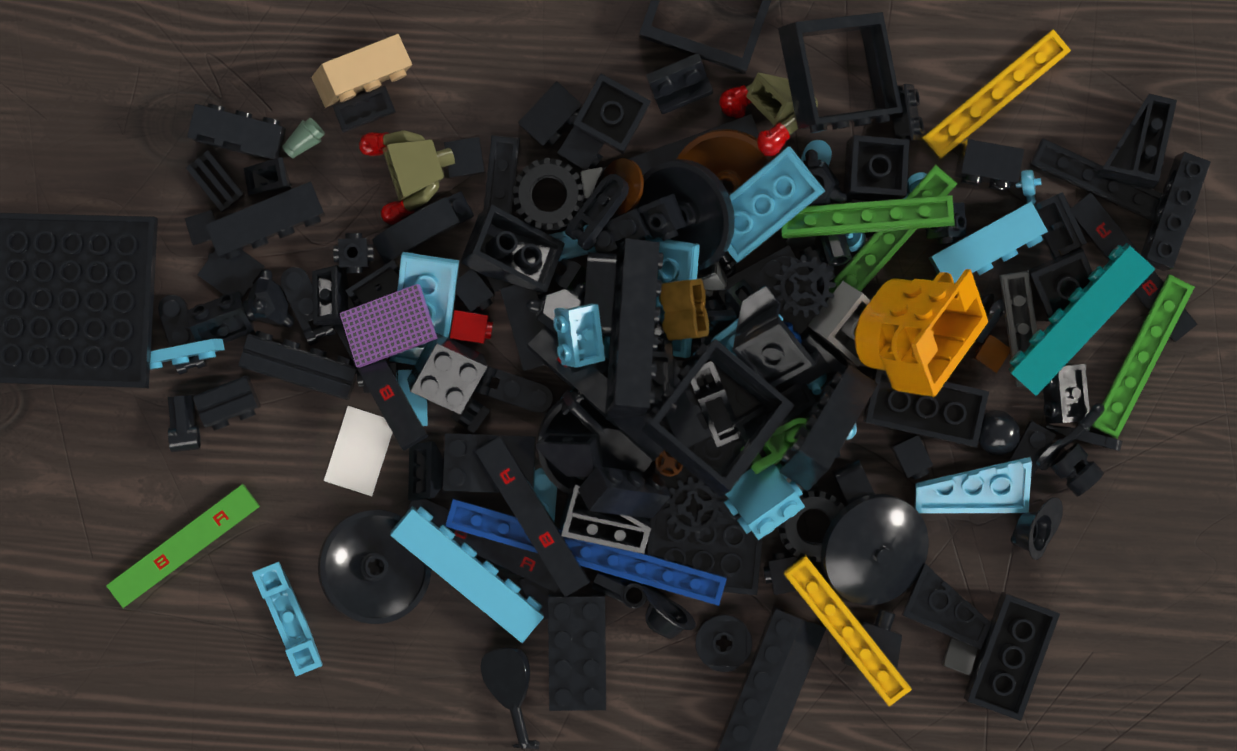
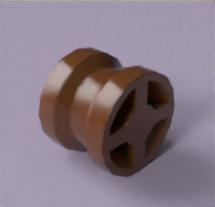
M665 450L655 460L658 471L665 476H675L683 468V465Z

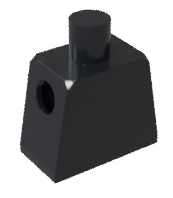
M879 609L875 624L863 620L860 624L897 669L902 635L891 630L896 614ZM845 652L841 659L843 664L858 668Z

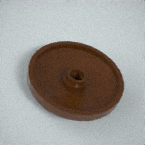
M720 129L696 137L680 152L676 159L691 160L705 166L719 178L728 194L731 195L773 160L775 156H765L758 149L757 138L748 133L732 129Z

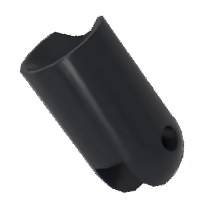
M987 294L981 298L989 322L975 340L980 345H983L1005 310L1002 299L993 305L994 294Z

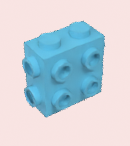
M780 462L776 465H771L758 474H755L751 468L741 476L732 490L725 494L728 500L724 503L733 516L739 513L741 518L737 521L747 534L752 531L758 540L771 533L776 527L805 507L799 498L803 494L800 488L793 481L788 483L787 477L779 472L782 468Z

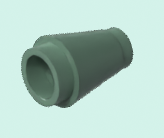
M312 118L306 121L302 120L282 147L294 159L297 155L320 143L325 133Z

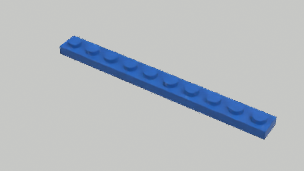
M453 499L445 527L538 553L515 516ZM563 537L577 561L583 567L719 606L727 580L726 577L647 554Z

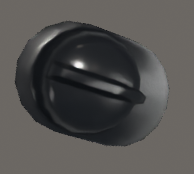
M1052 497L1044 503L1039 512L1022 514L1011 536V543L1029 551L1032 559H1040L1061 523L1063 516L1062 501L1057 497Z
M643 585V593L650 603L645 613V619L652 631L672 639L684 629L693 630L696 627L694 618L685 608L670 600L655 587Z

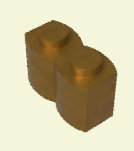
M702 279L662 283L659 300L665 311L663 330L668 340L708 336L709 320L705 309L706 297Z

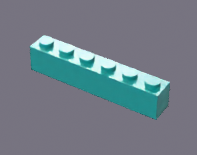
M1126 243L1123 247L1118 245L1109 254L1108 258L1110 261L1103 268L1098 266L1088 277L1090 282L1085 288L1079 287L1072 293L1068 299L1070 304L1064 310L1059 308L1050 317L1049 322L1051 324L1044 331L1040 329L1029 340L1031 345L1024 353L1020 350L1010 360L1009 363L1012 365L1009 368L1010 373L1034 395L1037 396L1155 270L1129 244Z

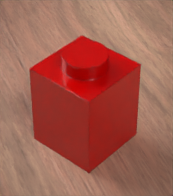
M454 310L450 334L451 339L485 344L486 338L491 339L493 322H489L488 315Z

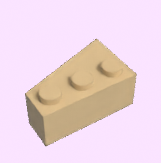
M396 34L321 64L311 78L326 108L335 103L347 101L364 90L366 92L372 91L380 87L381 83L390 79L391 82L405 77L407 75L406 71L412 66V63L399 34Z

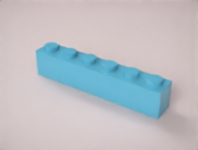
M412 506L391 530L390 535L523 643L544 618L543 613L540 611L542 606L531 596L525 599L518 592L521 588L509 578L503 581L497 576L499 570L486 560L484 563H481L475 558L477 552L464 542L461 546L453 540L455 534L443 524L440 528L431 521L434 517L421 506L418 510Z

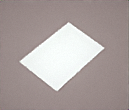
M350 406L347 407L324 478L325 482L369 496L373 495L393 433L384 417Z

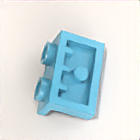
M591 303L569 309H554V328L557 332L559 343L557 353L561 364L576 368L605 361L598 304Z

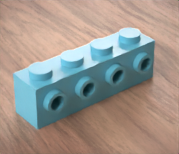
M1029 202L930 256L929 260L937 275L940 272H948L951 274L954 283H956L965 269H971L972 273L977 271L978 275H981L994 268L992 265L993 261L1002 258L1003 262L1019 254L1016 249L1024 244L1030 248L1043 241L1041 235L1048 231L1033 203Z

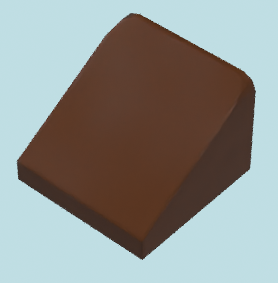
M989 334L983 345H980L973 359L997 373L1009 355L1010 348Z

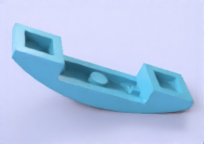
M278 561L253 571L252 574L262 598H265L286 648L285 652L295 676L321 667L323 664L310 628L280 562Z

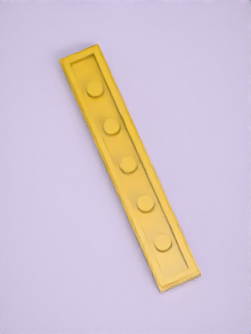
M1054 29L1051 30L922 137V139L935 155L942 159L1071 51Z
M806 555L783 572L889 707L912 690Z

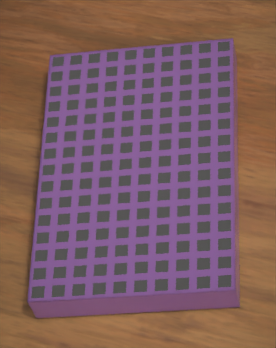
M419 284L340 313L356 367L359 368L437 339Z

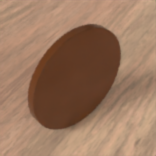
M621 158L611 162L604 170L600 179L601 182L606 176L616 174L628 183V195L614 215H623L632 211L639 203L644 187L643 174L640 167L632 160Z

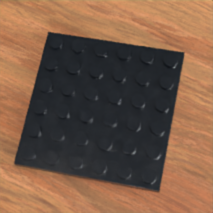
M0 213V383L149 389L158 228L157 217Z

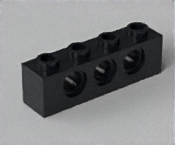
M1187 152L1175 156L1162 192V197L1158 203L1140 254L1154 268L1162 271L1174 268L1211 161Z

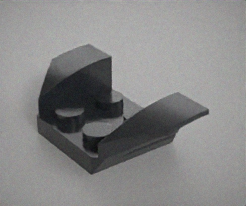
M765 285L742 300L732 351L773 388L779 384H810L831 371L832 368L817 350L808 354L779 317L781 303Z

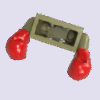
M757 73L752 84L746 87L742 85L723 92L720 96L719 104L726 116L742 118L745 116L746 106L753 103L774 125L770 130H764L759 133L757 138L758 149L765 156H774L781 151L786 141L790 139V134L798 129L789 82L786 78Z
M406 130L393 133L370 132L361 137L359 142V150L362 154L368 156L384 154L399 199V201L388 203L381 210L382 219L389 225L398 223L412 214L415 209L426 204L438 191L439 181L444 178L442 167L455 164L451 148L436 151L432 140H425L422 135Z

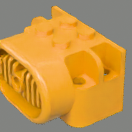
M965 269L956 283H954L951 274L948 272H940L933 281L916 278L914 280L894 278L885 282L862 311L857 322L855 348L860 361L869 368L885 370L891 387L896 391L935 397L989 322L971 269Z

